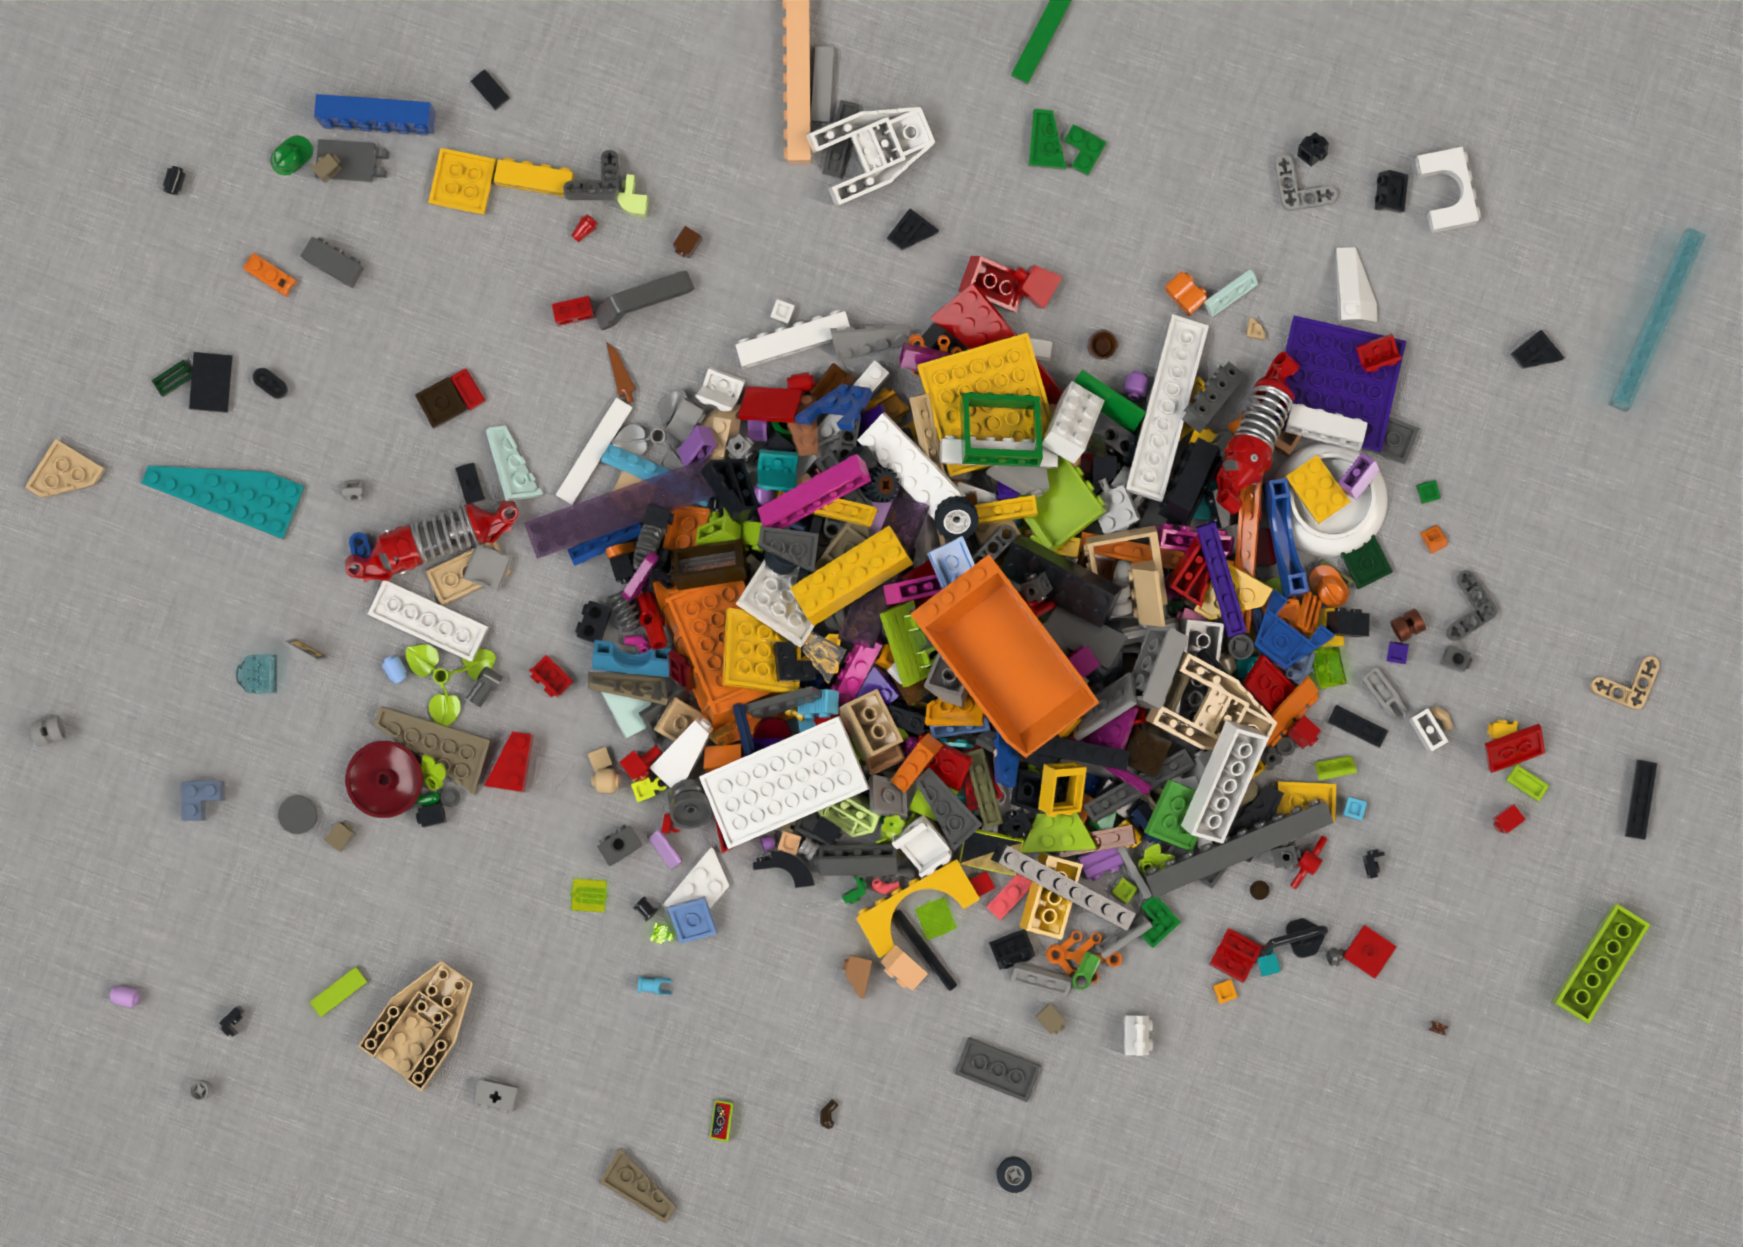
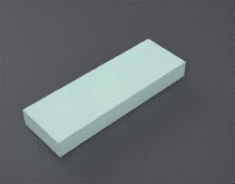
M1251 269L1207 299L1204 304L1208 314L1211 317L1215 316L1257 286L1258 282L1254 272Z

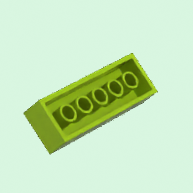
M1612 904L1551 1003L1584 1024H1590L1647 932L1650 924L1619 904Z

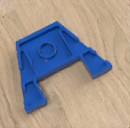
M841 384L797 414L795 419L797 423L810 425L821 413L841 415L843 417L837 422L838 428L840 430L853 431L855 420L858 421L860 419V411L866 408L873 393L867 387Z
M1274 589L1271 593L1254 647L1285 670L1330 641L1335 635L1323 625L1319 626L1309 640L1277 616L1288 599Z

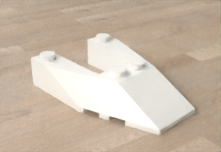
M921 107L861 111L806 135L813 153L851 138L863 166L864 173L828 188L835 206L891 183L935 143Z

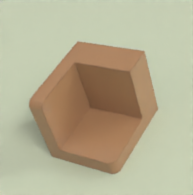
M1281 431V434L1277 437L1278 441L1274 445L1275 450L1288 457L1301 436Z

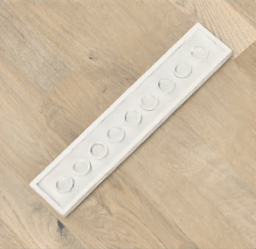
M1173 314L1171 316L1126 483V489L1130 493L1160 502L1163 501L1184 423L1182 420L1186 414L1184 409L1189 404L1209 325Z

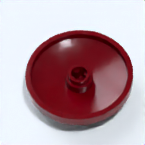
M392 741L372 742L358 750L350 760L345 775L346 790L352 803L363 813L376 818L396 817L408 811L418 800L423 787L422 767L417 757L407 747Z

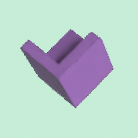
M748 420V437L752 441L767 442V421Z

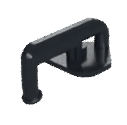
M1304 918L1291 921L1285 929L1287 935L1270 939L1262 947L1261 951L1264 955L1269 956L1273 953V948L1290 944L1293 953L1297 957L1306 958L1317 954L1328 933V927L1324 925L1317 926Z

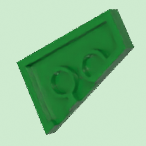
M1034 109L1029 155L1030 167L1067 169L1053 110Z

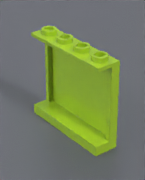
M1058 455V467L1054 469L1046 468L1049 490L1041 497L1036 498L1038 516L1024 518L1034 534L1040 538L1042 545L1054 552L1107 512L1104 508L1106 503L1099 495L1096 496L1093 493L1095 488L1089 480L1085 481L1083 479L1084 473L1078 465L1074 466L1073 463Z

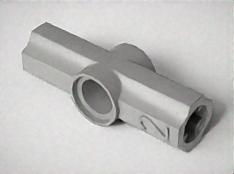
M1176 618L1165 619V627H1170L1179 632L1180 628ZM1139 624L1138 626L1120 629V633L1128 637L1125 645L1137 642L1143 643L1149 625Z

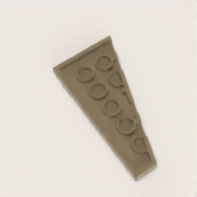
M384 706L379 707L375 726L392 738L397 739L409 750L418 754L419 757L422 758L426 754L433 757L436 763H442L446 769V775L468 789L470 793L476 795L491 739Z

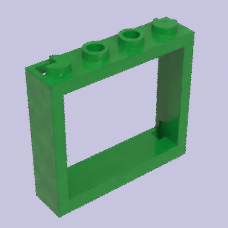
M975 392L962 394L960 401L962 464L1040 467L1043 459L1040 396L999 395L994 393L977 394ZM969 406L1033 409L1035 451L971 448Z

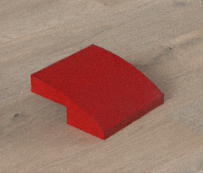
M1228 928L1209 965L1244 983L1263 946Z

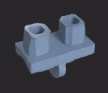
M1311 652L1296 662L1293 668L1289 667L1285 676L1300 684L1309 676L1310 671H1317V667L1313 665L1316 653Z

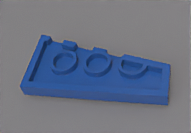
M996 730V738L994 739V747L997 749V756L994 757L995 782L1008 788H1014L1020 758L1015 756L1016 750L1011 749V746L1005 742Z

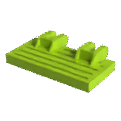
M914 600L905 601L879 613L903 687H909L927 678L936 656H933L929 659L928 656L929 653L936 651L933 645L921 649V647L927 645L924 632L910 615L912 612L909 610L916 608Z

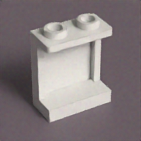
M924 815L902 829L900 835H894L892 839V845L896 850L900 848L918 868L921 878L932 874L940 864L944 865L949 862L952 856L951 846Z

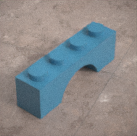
M595 640L592 670L669 677L667 653L672 651V648L664 647L657 650L650 648L645 653L629 654L621 651L614 642Z

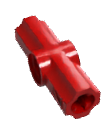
M641 593L637 599L641 611L640 624L646 629L651 649H663L668 643L663 628L665 619L659 614L654 593Z

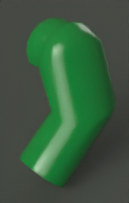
M432 792L425 796L420 794L416 802L422 807L435 805L440 800V795L437 792Z

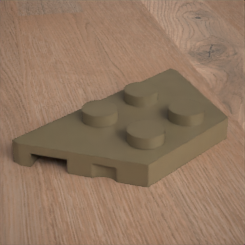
M845 522L815 561L814 571H817L870 538L872 535L866 526Z

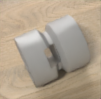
M1114 583L1123 589L1111 616H1124L1132 613L1133 607L1132 600L1129 599L1131 596L1129 583Z
M58 715L47 718L46 722L39 720L31 723L32 736L38 747L49 744L50 740L57 742L66 738L63 722Z

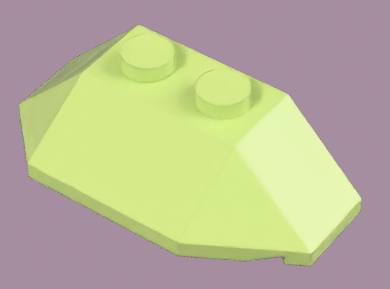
M861 793L818 811L820 817H825L852 837L873 833L881 817L880 814L870 812V799Z

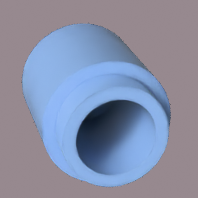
M391 655L383 660L384 664L381 666L394 685L408 678L406 675L407 671L399 656L394 657V655Z

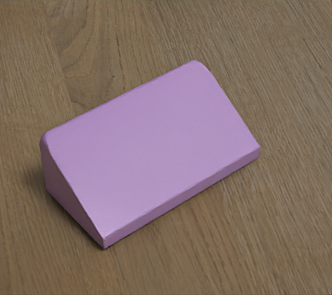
M660 830L656 831L649 838V841L670 869L675 868L682 862L678 853Z

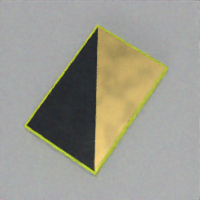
M977 829L963 842L959 864L1016 876L1015 872L990 859L999 842L1021 852L1024 839L1017 837L1012 839L1009 835Z

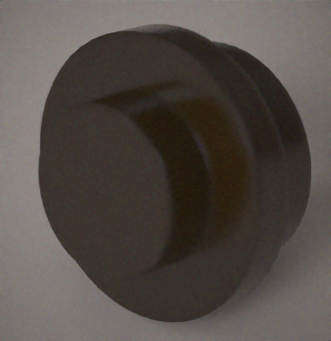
M1255 881L1250 886V894L1256 900H1263L1269 894V886L1264 881Z

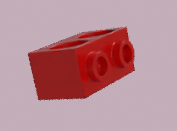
M589 296L551 304L557 326L595 318Z

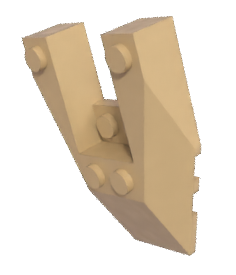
M1186 652L1182 653L1179 667L1176 670L1209 687L1193 721L1191 722L1163 706L1161 709L1151 708L1146 718V721L1204 750H1214L1226 720L1259 729L1269 738L1277 725V722L1253 698L1250 692L1240 684L1238 679Z

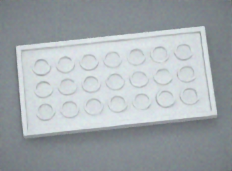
M840 716L699 776L728 849L870 789Z

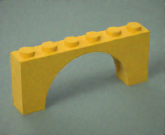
M951 858L949 862L942 865V868L937 871L935 870L928 876L926 875L921 880L918 877L908 883L909 887L904 890L901 887L891 892L892 897L886 900L883 897L874 902L876 906L869 910L866 907L857 912L859 916L856 919L879 958L888 954L895 946L891 936L892 915L899 902L910 893L922 889L939 890L953 897L963 909L980 900L957 859L953 861Z

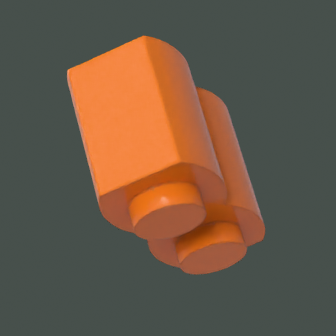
M1181 271L1163 289L1190 316L1208 298L1206 297V291L1201 286L1197 287L1193 283V277L1189 273Z

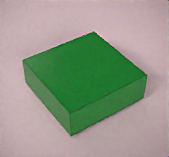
M1436 480L1416 486L1421 504L1441 499Z

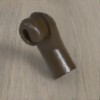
M833 1099L820 1111V1123L826 1129H831L834 1126L831 1113L839 1106Z

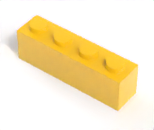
M503 158V160L498 159L494 177L496 186L564 197V184L568 181H574L575 176L569 168L559 167V169H553L552 166L547 164L535 166L529 161L517 163L514 162V159Z

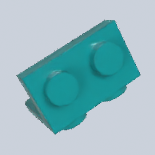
M759 449L757 464L758 487L766 491L781 490L783 492H788L797 487L796 469L798 452Z

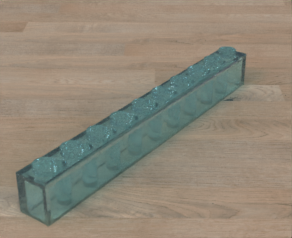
M1689 227L1682 233L1608 405L1624 412L1631 409L1706 237L1705 234Z

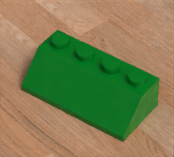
M1083 369L1074 381L1076 384L1105 400L1100 413H1104L1132 434L1134 433L1146 414L1144 410Z

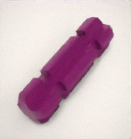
M910 736L902 747L906 759L918 744L916 737ZM905 760L899 762V764H896V765H897V766H898V765L901 766V765L904 763Z

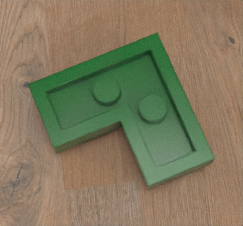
M1073 124L1064 140L1065 143L1080 151L1071 168L1088 176L1107 142Z
M1151 896L1140 906L1153 920L1151 923L1153 927L1140 936L1153 949L1181 921L1159 897L1154 898Z

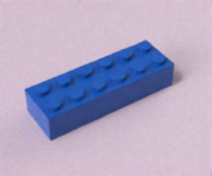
M316 94L314 117L325 129L341 127L343 130H353V128H360L361 131L371 132L372 129H376L382 133L398 131L399 134H409V132H417V135L428 136V133L434 134L436 111L430 102Z

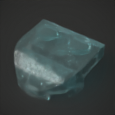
M277 655L246 656L243 663L238 665L236 670L238 685H241L247 693L276 694Z

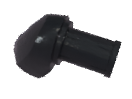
M661 548L658 553L659 559L651 570L650 576L653 581H659L669 590L674 587L671 583L672 578L668 575L674 551Z

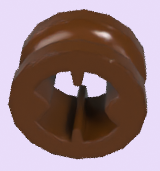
M1431 1021L1432 1027L1429 1028L1430 1031L1446 1035L1445 1029H1448V1026Z

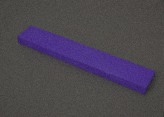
M1212 521L1195 527L1227 637L1247 632L1216 523Z

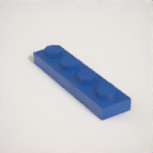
M638 518L568 549L574 566L606 552L605 549L611 546L623 544L639 537L642 527Z

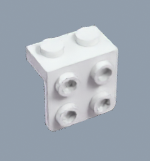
M709 367L703 386L697 392L696 398L703 404L717 406L721 411H731L740 399L746 380Z

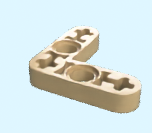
M1652 656L1642 659L1630 688L1606 678L1597 677L1591 681L1590 690L1598 696L1633 710L1640 709L1646 702L1658 672L1659 661ZM1650 660L1652 661V665L1654 666V668H1651L1648 671V674H1651V677L1646 674H1641V671L1646 672L1648 666L1645 665V663L1650 662ZM1639 678L1647 680L1648 685L1646 688L1643 689L1638 686ZM1602 681V686L1609 687V684L1612 685L1608 690V695L1605 694L1607 692L1605 689L1598 691L1595 683ZM1615 688L1622 690L1623 694L1620 699L1614 698L1612 694ZM1634 689L1644 692V695L1639 694L1638 701H1640V704L1635 706L1631 698H1635L1638 692H1634Z

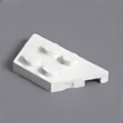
M712 847L665 901L664 906L669 907L705 896L711 909L727 890L729 883Z

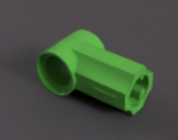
M1087 951L1085 952L1072 978L1074 989L1081 991L1088 988L1101 958ZM1078 976L1085 978L1086 984L1084 987H1079L1076 984Z

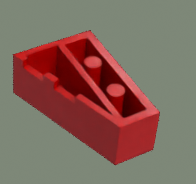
M1196 535L1165 584L1202 607L1204 593L1208 587L1209 572L1198 535Z
M512 731L484 786L525 793L534 735Z

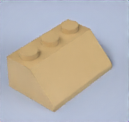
M1154 561L1130 563L1131 570H1128L1129 582H1133V588L1130 589L1131 599L1135 600L1136 607H1133L1134 619L1138 618L1141 625L1165 627L1159 575Z
M878 689L839 707L838 712L863 761L903 742Z

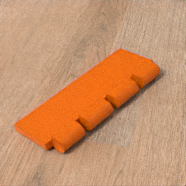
M1309 676L1271 714L1277 725L1266 746L1270 745L1273 748L1282 738L1279 733L1281 732L1285 735L1295 724L1292 719L1298 721L1308 711L1305 705L1311 707L1320 698L1317 694L1319 690Z

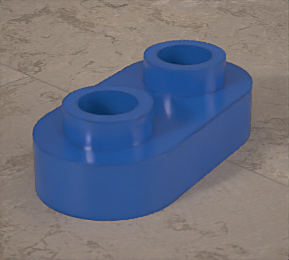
M361 532L354 533L350 537L349 545L352 555L368 558L372 552L369 538ZM359 539L363 540V544L361 546L357 545V541Z

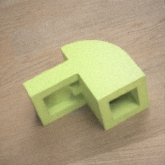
M627 174L626 180L623 179L622 191H625V193L619 192L617 197L619 205L630 216L646 218L648 196L634 194L635 175Z

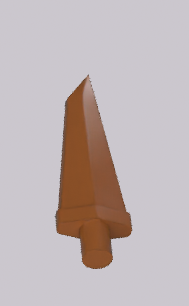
M607 343L618 396H625L627 404L634 402L632 392L636 391L635 385H633L617 350Z

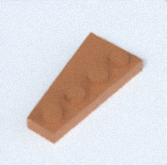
M813 395L802 396L797 414L815 403L816 397ZM817 418L810 425L797 423L796 420L795 423L787 422V427L791 432L798 455H818Z

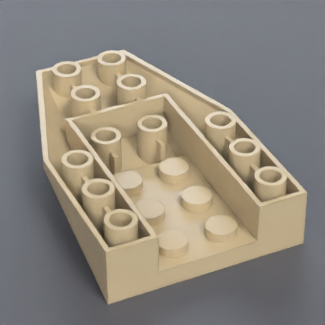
M440 961L390 999L358 1047L373 1058L377 1057L406 1078L407 1082L420 1091L425 1090L456 1043L473 982L443 961Z

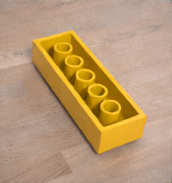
M887 526L794 584L790 589L807 619L815 626L913 565V562L896 533L890 526Z

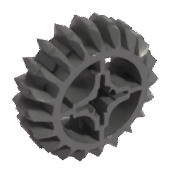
M648 524L643 525L635 548L634 570H638L650 551L658 555L662 548L664 528Z

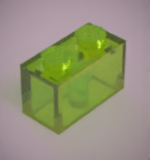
M1339 646L1313 651L1316 653L1313 669L1318 690L1347 684Z

